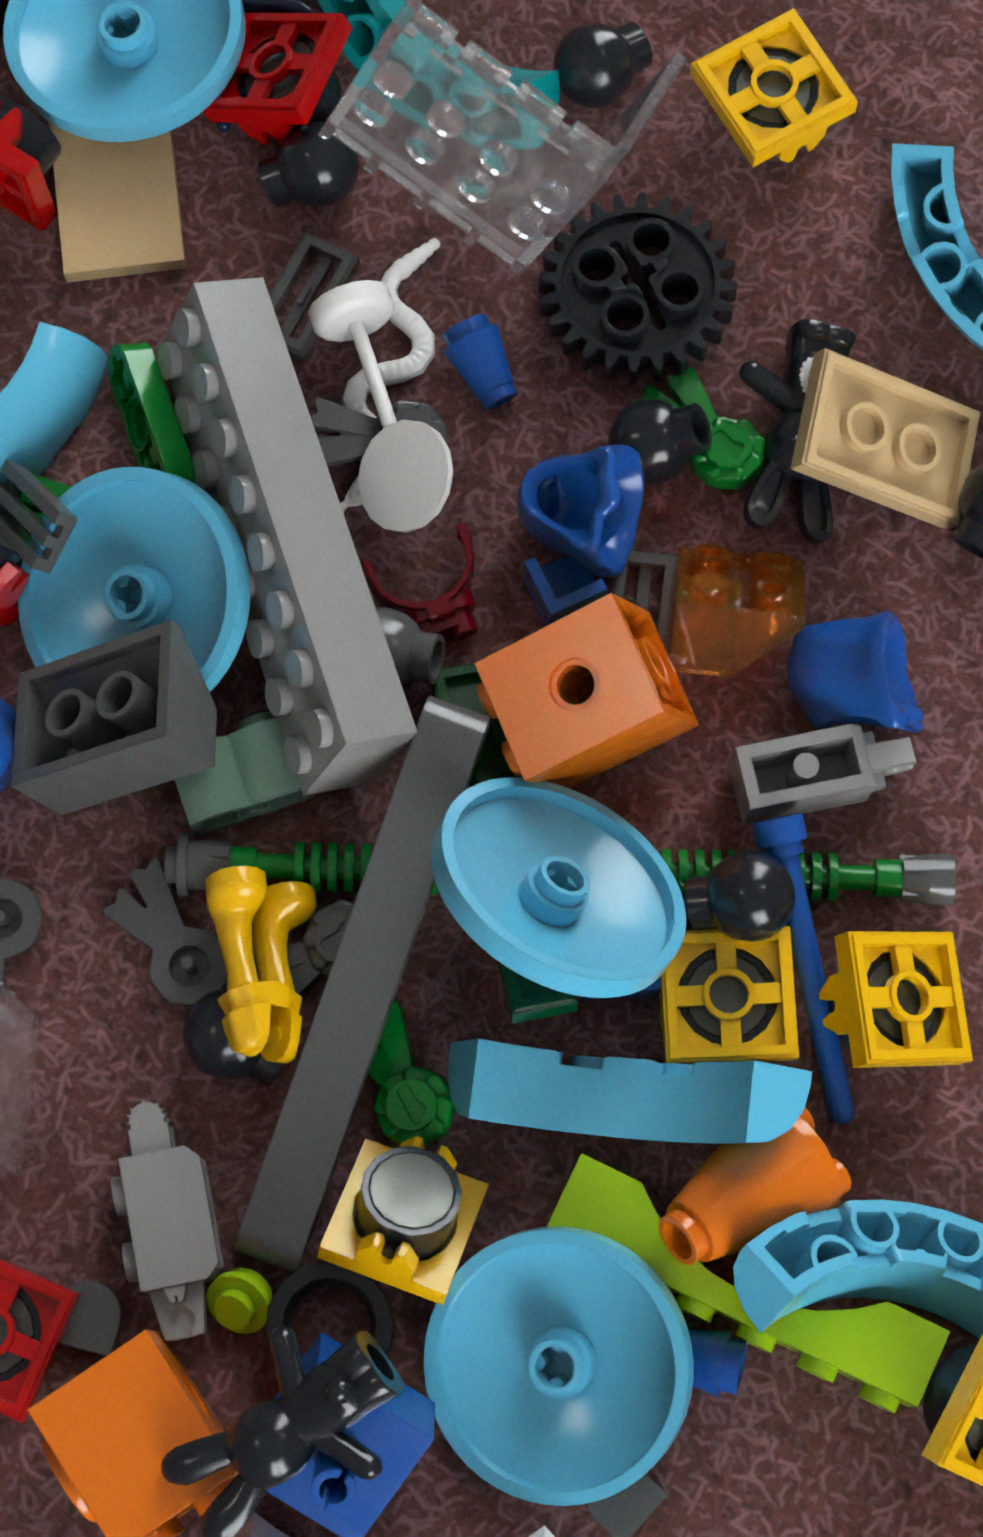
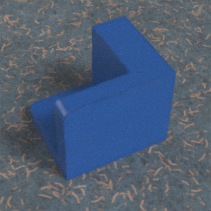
M568 555L543 567H540L535 557L523 562L522 583L544 626L608 594V589L603 579L594 581L591 573L581 563Z

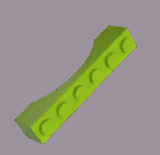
M581 1153L547 1227H572L588 1230L619 1242L648 1263L662 1278L669 1290L678 1295L676 1302L681 1311L709 1324L716 1313L739 1325L735 1337L747 1341L748 1344L765 1352L772 1353L776 1343L800 1354L796 1364L798 1368L829 1383H833L837 1373L861 1384L862 1386L857 1396L881 1409L895 1414L899 1403L907 1407L919 1406L950 1334L949 1330L887 1301L858 1309L816 1311L800 1308L778 1319L760 1333L745 1313L735 1286L707 1270L699 1261L692 1265H686L678 1261L668 1251L659 1233L658 1224L661 1218L657 1214L643 1183Z

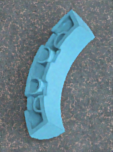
M892 143L891 181L894 209L901 237L913 268L928 294L947 319L974 346L983 352V258L978 256L964 228V221L955 191L953 172L954 147Z
M39 321L34 339L21 366L8 385L0 392V469L5 460H9L23 465L33 474L40 475L54 461V455L68 441L76 427L80 428L101 389L108 362V356L101 347L65 328ZM0 471V483L5 484L8 478Z
M479 1038L450 1042L448 1059V1086L451 1102L457 1113L464 1117L568 1133L665 1142L708 1144L770 1142L789 1131L803 1113L812 1080V1071L755 1060L696 1062L694 1065L610 1056L605 1058L570 1056L569 1065H562L563 1052Z
M881 1199L850 1200L844 1202L839 1208L817 1211L811 1214H806V1211H803L774 1224L748 1242L740 1250L733 1266L734 1285L745 1313L760 1333L778 1319L811 1304L839 1298L864 1297L908 1304L934 1313L960 1326L979 1339L983 1334V1224L947 1210L917 1203Z

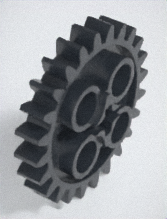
M644 192L639 193L635 207L628 208L620 194L614 195L613 211L607 213L598 203L592 202L590 204L591 220L589 222L575 214L571 215V235L558 231L554 233V250L556 252H544L543 270L546 273L539 274V293L545 295L540 298L541 315L551 317L548 320L550 337L565 335L563 338V354L568 356L582 349V369L587 371L598 361L605 363V379L609 381L619 367L627 368L630 384H636L640 369H649L655 382H661L663 365L670 364L680 375L684 374L686 354L701 362L706 360L707 344L705 341L713 344L721 343L723 336L721 324H731L734 306L730 302L736 300L737 283L731 281L734 278L735 261L723 259L726 253L727 241L725 238L709 241L712 222L706 220L696 226H692L693 207L688 205L677 215L670 213V197L665 196L660 201L656 209L648 208V201ZM612 246H618L626 258V264ZM646 246H655L663 252L658 255L649 256L640 253L638 250ZM592 271H602L608 274L609 277L601 281H591L585 278L584 275ZM628 272L632 277L634 284L627 285ZM648 289L647 303L643 298L644 295L641 290ZM680 294L689 297L692 301L684 305H674L668 302L666 298L671 295ZM650 312L665 329L657 330L649 318ZM625 319L635 322L638 326L632 330L622 331L614 328L611 324Z

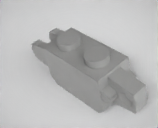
M142 1100V1103L134 1108H130L131 1113L127 1115L129 1118L127 1124L131 1127L128 1130L132 1156L118 1158L121 1175L111 1177V1190L117 1216L128 1215L132 1241L122 1243V1257L127 1280L129 1283L139 1281L140 1292L150 1295L164 1340L168 1342L180 1341L207 1334L206 1283L213 1282L224 1267V1260L207 1162L185 1145L177 1147L174 1128L170 1127V1124L173 1122L169 1119L170 1114L168 1112L165 1113V1109L163 1107L160 1108L159 1103L153 1104Z

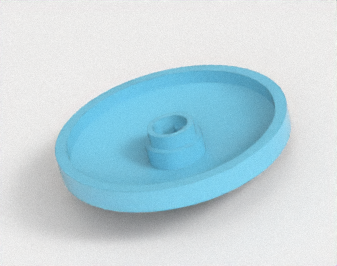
M9 0L3 25L5 55L10 70L29 104L43 118L58 128L79 137L103 142H129L152 138L174 130L198 116L222 93L234 75L241 59L246 34L242 0Z
M120 467L98 472L81 480L58 498L77 517V522L50 574L32 569L24 560L22 562L21 568L30 574L23 593L18 598V611L22 635L35 667L154 625L173 620L180 625L210 692L226 674L237 655L244 637L250 610L251 589L247 558L241 539L230 518L217 501L202 488L181 476L144 467ZM44 515L42 519L45 525L54 532L57 524H54ZM31 536L43 549H45V546H42L33 536Z
M520 777L487 780L466 789L458 795L435 831L431 846V867L435 883L448 910L463 930L483 950L507 968L535 983L575 996L589 998L626 996L641 991L653 984L664 973L681 948L686 931V910L681 890L667 863L635 827L608 807L582 793L547 781L527 782Z
M552 1226L521 1231L496 1241L471 1257L455 1273L444 1305L436 1303L430 1317L424 1345V1377L428 1398L435 1402V1419L452 1449L472 1471L495 1488L525 1501L543 1505L571 1506L596 1502L619 1493L642 1478L663 1457L674 1442L687 1415L693 1388L694 1360L691 1339L681 1309L662 1278L648 1263L624 1245L604 1235L578 1228Z

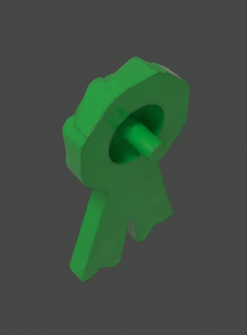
M692 367L687 368L682 376H667V390L675 402L652 385L646 386L643 398L633 401L659 399L673 404L677 408L693 403L701 406L710 424L712 445L708 452L691 456L690 466L693 472L707 486L716 489L737 490L747 486L756 479L764 468L765 439L746 419L737 420L722 416L717 417L697 373Z
M395 1001L393 1002L369 1071V1075L381 1086L374 1104V1112L384 1135L389 1140L401 1145V1142L418 1136L423 1138L424 1147H428L448 1134L456 1109L451 1102L449 1086L445 1078L434 1071L415 1066L404 1010Z

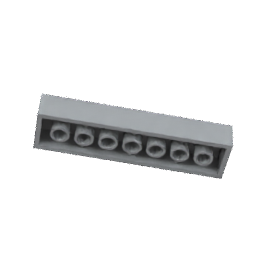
M264 278L194 282L182 306L176 311L174 321L163 342L158 346L157 363L163 379L169 380L175 398L174 411L182 433L187 436L193 454L195 483L216 500L226 512L236 528L246 554L251 589L250 610L246 628L247 644L252 656L259 658L266 680L265 699L268 709L273 716L279 717L285 736L284 758L287 768L293 775H297L303 796L371 784L415 736L417 729Z

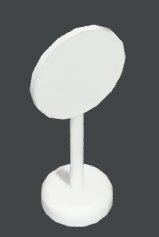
M354 281L337 286L322 294L311 304L308 315L315 334L326 341L344 342L354 340L383 427L371 439L361 459L358 476L361 503L370 519L382 528L408 533L425 527L440 513L450 494L453 477L451 453L442 435L428 424L404 419L397 422L368 337L369 334L377 331L390 319L394 310L393 299L389 287L381 281Z

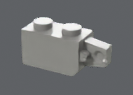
M847 724L735 747L729 763V770L742 824L747 826L754 822L800 812L806 814L867 801L872 792L885 789L886 782L884 776L910 771L913 768V764H916V758L910 737L875 742L873 731L862 733L861 725Z

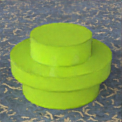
M235 1268L220 1274L214 1279L207 1290L206 1300L212 1316L223 1327L236 1333L249 1334L260 1330L265 1325L268 1305L272 1300V1290L266 1279L256 1271L248 1268Z

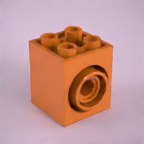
M613 593L607 594L474 663L482 680L477 685L479 699L486 712L493 719L498 718L507 739L501 744L505 760L512 772L517 777L523 776L524 781L527 782L547 781L570 789L699 726L649 611Z
M145 1329L27 1410L45 1438L42 1442V1449L58 1482L78 1511L88 1521L96 1522L105 1537H176L185 1530L179 1518L194 1507L200 1517L204 1515V1512L214 1499L239 1474L237 1468L231 1464L189 1485L169 1483L163 1477L161 1463L168 1452L177 1446L193 1440L224 1432V1429L169 1342L164 1340L163 1333Z

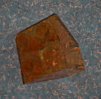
M702 544L694 548L679 547L669 640V658L676 672L732 678L804 629L806 617L803 560L791 559L788 555L776 551H762L756 555L733 553L713 544Z

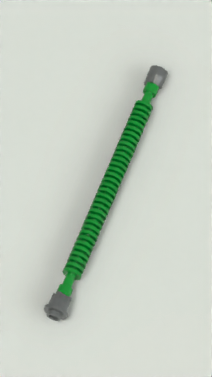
M180 833L177 845L166 846L165 882L176 884L178 896H190L191 890H205V879L213 872L227 867L246 865L265 871L266 879H293L294 881L306 883V880H310V885L315 888L316 892H321L322 880H327L328 893H338L339 880H344V893H354L355 881H360L361 884L372 855V843H362L361 855H356V844L353 842H345L344 855L339 853V842H329L328 855H323L322 842H312L311 854H307L306 842L302 841L295 842L294 854L258 853V847H234L233 841L192 839L191 833ZM671 849L660 850L661 857L667 863L678 883L683 900H685L686 880L688 878L710 875L712 869L722 860L721 850H710L709 862H705L704 849H694L692 862H688L687 849H677L676 861H672ZM727 850L726 857L738 853L737 850ZM812 851L809 852L808 864H805V854H798L809 902H820L822 890H824L825 902L831 903L837 902L839 890L872 891L873 897L901 898V903L952 905L954 902L956 865L953 854L899 855L898 860L874 859L873 865H839L837 852H826L824 864H822L821 852ZM436 883L431 895H437Z

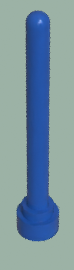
M803 812L754 822L751 825L757 849L763 848L765 854L777 859L787 869L794 883L795 907L791 918L787 922V927L790 926L791 945L829 1116L833 1122L844 1125L854 1118L855 1108L839 1037L836 1033L823 1026L822 1019L830 1013L828 1000H820L819 992L826 982V977L798 855L804 853L802 840L808 838Z

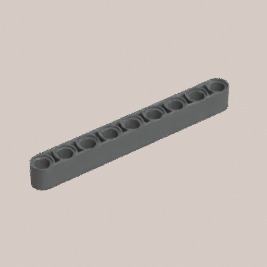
M429 696L426 700L416 727L417 733L412 738L241 1224L234 1251L294 1273L301 1267L305 1252H303L307 1240L310 1241L435 885L431 867V846L435 831L452 802L469 787L490 726L491 716L433 696Z

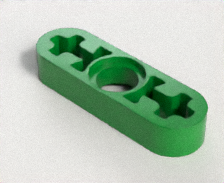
M145 342L113 345L108 355V379L138 467L168 472L181 476L195 484L193 461L152 348Z

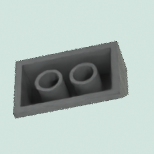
M169 620L19 673L11 787L54 812L65 815L215 767L217 708L180 625L173 620Z

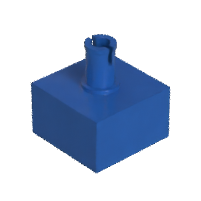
M321 1332L302 1359L305 1374L307 1375L316 1366L327 1360L342 1344ZM405 1384V1389L400 1396L371 1411L359 1422L344 1431L381 1458L383 1467L381 1474L376 1479L364 1480L315 1448L311 1458L299 1474L285 1483L268 1489L267 1492L340 1537H364L434 1441L435 1402ZM280 1391L274 1399H281Z

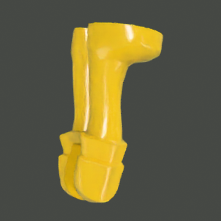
M245 865L220 869L205 879L206 907L215 924L227 973V992L217 999L219 1006L225 1014V1017L222 1019L225 1035L231 1050L248 1057L261 1053L263 1058L269 1062L290 1063L297 1054L303 1017L299 1015L302 996L295 992L287 953L288 935L290 930L304 924L314 915L317 907L315 888L308 883L298 881L280 882L267 886L265 871L257 867Z

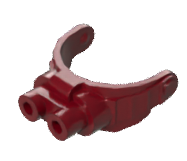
M460 523L455 525L457 539L461 542L466 557L463 575L451 591L436 600L417 603L398 599L387 592L378 582L375 576V568L370 564L368 558L361 560L360 564L367 585L371 588L374 597L383 607H389L408 615L419 625L421 631L442 634L443 637L453 634L456 640L466 639L478 632L472 612L476 609V604L471 592L475 554L472 551L473 538L466 524Z

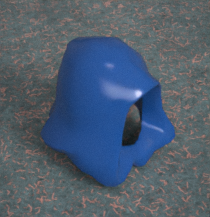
M613 444L600 446L584 454L551 457L529 469L517 493L518 515L529 536L552 552L572 557L593 575L602 578H614L622 573L634 544L643 502L644 473L640 455L634 448L628 445Z
M883 611L866 617L842 619L813 625H800L797 628L786 663L788 687L815 729L821 730L834 724L843 723L875 725L918 733L924 728V713L918 708L913 687L906 674L907 658L904 631L894 613Z

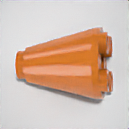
M806 1107L789 1131L770 1142L719 1144L667 1207V1214L659 1220L658 1228L661 1239L668 1251L678 1261L686 1265H692L696 1261L709 1262L739 1252L748 1242L767 1228L794 1214L806 1211V1214H811L817 1211L840 1207L841 1197L851 1190L850 1175L842 1163L831 1157L825 1143L814 1131L815 1123Z

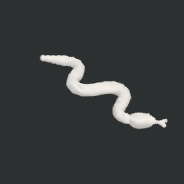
M437 238L430 239L419 248L412 250L411 253H407L402 258L394 261L381 279V282L389 287L393 299L394 310L389 320L411 339L412 349L407 356L397 360L378 363L385 386L403 383L423 374L435 356V334L423 317L399 299L397 289L402 280L411 276L412 272L416 271L440 247V241ZM363 369L347 381L341 400L342 405L376 418L377 416L368 409L366 404L370 388ZM358 477L347 492L345 500L340 503L343 514L348 507L363 505L360 499Z

